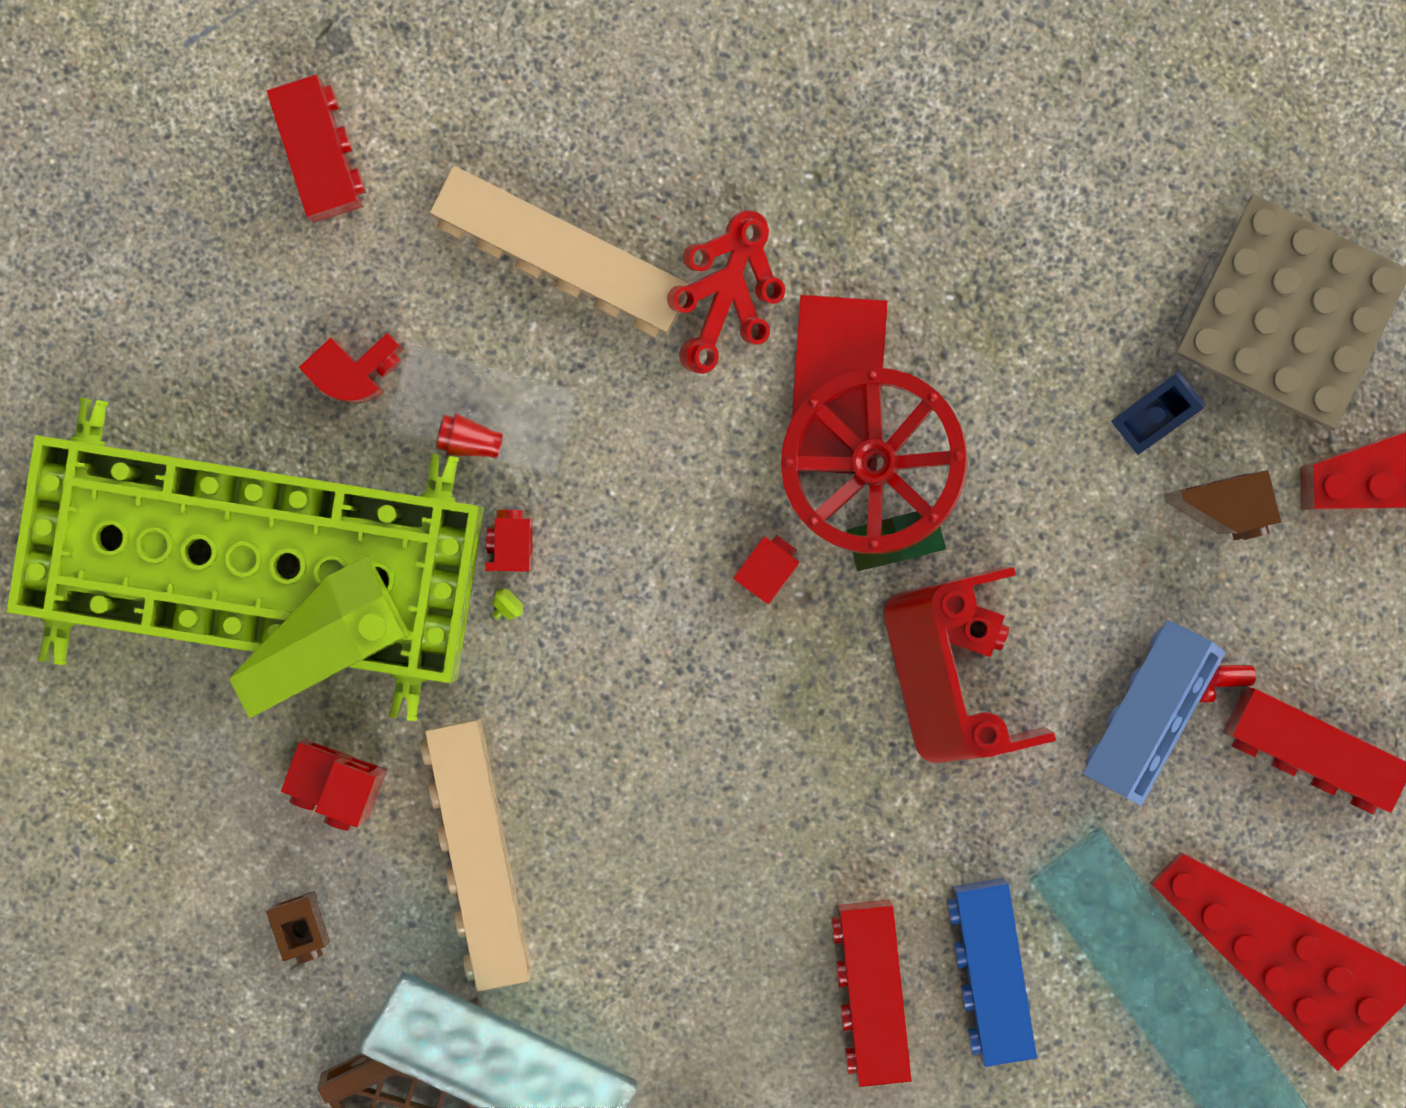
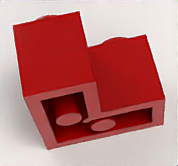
M305 739L298 743L280 792L290 795L289 802L295 806L313 811L317 805L315 812L325 816L323 821L325 824L340 830L349 831L350 826L358 828L370 818L387 769Z

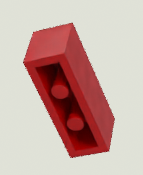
M316 74L266 90L306 217L315 223L362 208L363 205L359 195L365 194L366 189L359 169L351 170L346 153L352 152L353 148L345 126L337 127L333 111L340 110L332 85L324 86V83Z

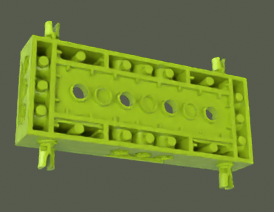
M79 397L80 404L74 437L70 436L69 440L39 435L34 436L6 613L40 618V621L44 622L40 654L37 661H50L54 651V664L67 665L66 659L72 626H77V624L255 652L327 576L369 555L375 567H380L387 572L389 576L387 591L401 615L410 636L350 667L392 674L391 677L396 679L391 711L388 717L395 719L399 717L406 698L408 721H417L418 719L417 712L422 682L432 680L452 683L458 680L485 507L458 503L456 498L452 497L459 458L448 457L441 477V455L430 453L431 461L426 492H421L420 496L107 447L105 446L106 442L102 441V433L109 402L96 400L92 412V400ZM109 525L117 526L123 535L122 544L114 551L105 549L100 540L103 529ZM197 539L207 541L212 550L211 558L203 565L193 563L189 557V547ZM286 553L294 554L300 561V571L293 579H285L277 571L278 559Z

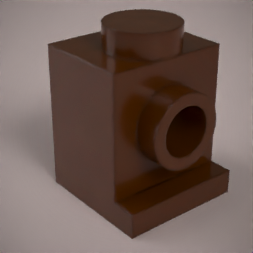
M315 891L275 904L266 911L283 961L296 957L297 963L301 964L323 955L321 948L326 947L330 942L316 901ZM297 921L308 923L310 929L308 935H300L296 931L295 925Z

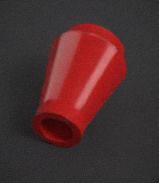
M457 413L454 414V417L443 414L435 449L445 451V456H480L497 459L503 433L493 431Z

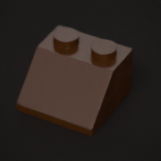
M1269 470L1246 473L1164 494L1167 504L1217 534H1232L1233 540H1247L1270 534L1269 525L1281 523Z

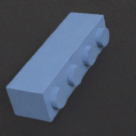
M1167 620L1164 627L1159 629L1152 637L1149 646L1150 652L1142 667H1138L1131 675L1128 683L1129 690L1121 705L1116 706L1111 712L1107 721L1108 729L1100 743L1094 745L1086 759L1087 767L1083 772L1085 776L1142 806L1226 653L1213 641L1170 620Z

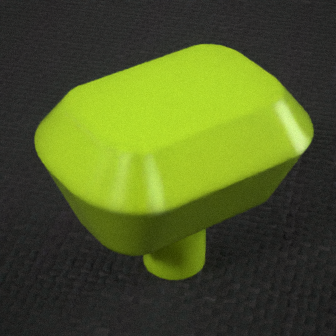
M498 589L495 592L492 604L497 609L492 613V616L496 620H499L503 615L506 619L511 620L523 614V604L510 590Z

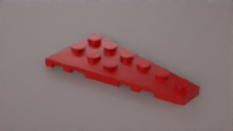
M1181 852L1150 882L1337 1071L1406 1004L1405 965Z

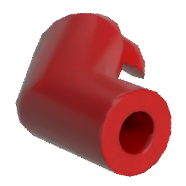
M1252 665L1218 666L1199 702H1214L1216 699L1215 687L1253 686L1256 681L1255 668Z

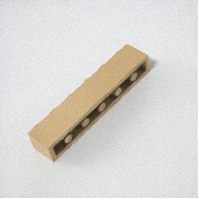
M454 165L430 211L433 218L439 221L436 228L459 240L464 233L477 240L475 248L485 254L499 259L503 253L517 260L515 268L536 279L543 273L557 280L554 288L576 299L581 292L596 300L593 307L613 318H617L619 312L635 320L632 327L653 338H656L658 332L668 336L679 312H675L669 307L667 295L674 286H687L689 283ZM684 291L678 296L680 307L684 305L687 299Z
M478 718L429 728L425 731L427 739L420 740L421 753L425 766L432 765L435 782L429 783V792L433 808L441 809L444 825L437 827L438 838L442 852L449 851L452 868L446 869V877L450 894H458L461 911L455 912V923L459 938L466 937L469 954L463 955L467 980H475L477 992L529 982L532 970L482 719Z

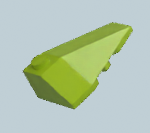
M367 555L327 576L229 678L249 719L410 636L370 556Z

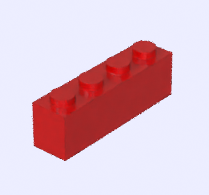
M1244 687L1223 731V734L1234 738L1231 747L1254 758L1258 751H1261L1274 758L1271 763L1272 767L1293 777L1300 770L1313 777L1310 785L1335 796L1339 789L1352 796L1349 804L1372 815L1375 814L1377 808L1392 813L1406 784V761L1255 688Z
M890 899L838 905L839 917H831L834 944L842 943L844 960L836 961L838 987H847L848 1004L840 1005L843 1031H851L853 1047L845 1048L848 1075L856 1074L859 1087L912 1082L893 904Z

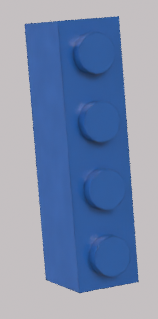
M1004 878L952 886L954 898L946 899L950 924H958L961 941L954 942L953 945L958 969L965 968L968 985L960 987L965 1012L972 1011L975 1028L968 1029L972 1055L979 1054L985 1067L1037 1059L1009 883Z

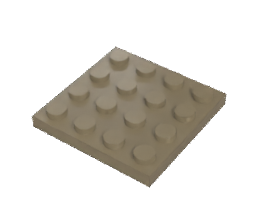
M1253 194L1245 205L1174 354L1329 430H1335L1406 285V268Z

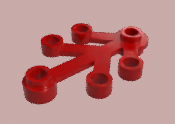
M744 210L738 212L728 222L726 233L703 244H691L684 250L683 262L688 269L693 271L708 270L713 263V258L731 251L724 268L687 286H674L667 295V303L673 311L689 313L695 309L699 300L715 293L699 337L688 339L680 349V362L690 372L705 374L715 368L719 359L718 349L715 345L732 301L741 324L740 336L745 342L760 345L766 342L770 335L768 323L757 316L743 277L747 260L757 281L755 294L760 301L771 304L780 302L785 295V285L782 280L773 277L763 249L768 241L769 227L765 218L756 211ZM752 225L753 236L751 240H748L746 230ZM697 250H700L703 255L699 265H696L694 262V254ZM769 283H772L774 285V293L769 298L766 294V288ZM684 291L687 295V301L684 306L680 307L678 296ZM754 324H757L759 333L755 338H752L751 328ZM703 349H706L707 357L705 362L701 364L699 354Z

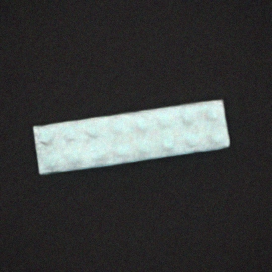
M1101 828L1095 829L1029 878L1199 1108H1309Z

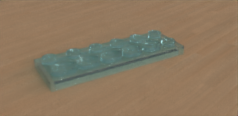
M404 971L401 972L360 1043V1053L480 1108H626L637 1090L635 1079Z

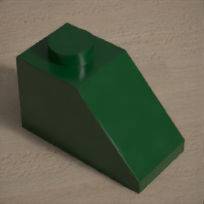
M915 511L882 520V536L904 530L920 520L922 516ZM867 524L846 529V531L853 535L867 536ZM940 526L924 540L900 551L884 554H861L852 552L858 572L946 550V545Z

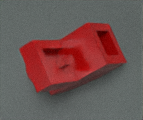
M386 333L360 359L355 361L338 341L330 337L298 368L326 395L346 403H365L385 392L373 379L378 374L382 378L390 374L401 363L402 360L398 355L405 349L393 336Z

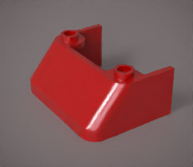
M1001 567L899 592L892 595L884 605L883 618L914 746L918 754L928 762L945 763L986 758L1057 741L1055 732L1045 727L1009 736L1007 726L999 716L990 712L967 715L947 629L962 626L968 623L974 616L977 602L973 586L1016 576L1014 567Z

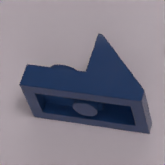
M1177 371L1159 381L1148 393L1116 415L1111 422L1136 454L1139 455L1204 409L1206 405L1182 374Z

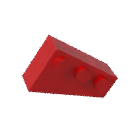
M1406 430L1301 466V510L1406 508Z

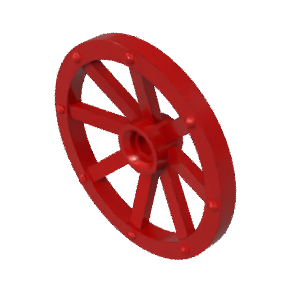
M866 368L850 371L827 381L806 398L794 414L787 428L781 452V473L784 488L799 518L809 529L828 543L841 549L861 554H884L900 551L915 545L931 535L944 523L955 508L965 485L968 467L965 435L956 414L938 391L923 380L911 374L887 368ZM881 386L904 390L922 400L887 442L883 441ZM866 387L869 440L863 442L827 405L847 392ZM934 411L945 428L950 451L897 455L896 453L929 414ZM816 416L854 451L853 457L800 456L804 436ZM876 458H883L884 464L882 468L877 471L871 470V462ZM950 466L945 487L933 507L897 474L898 470ZM799 471H855L856 474L815 511L804 493ZM866 484L869 485L867 536L843 532L826 522ZM889 484L922 518L904 530L882 536L884 485Z

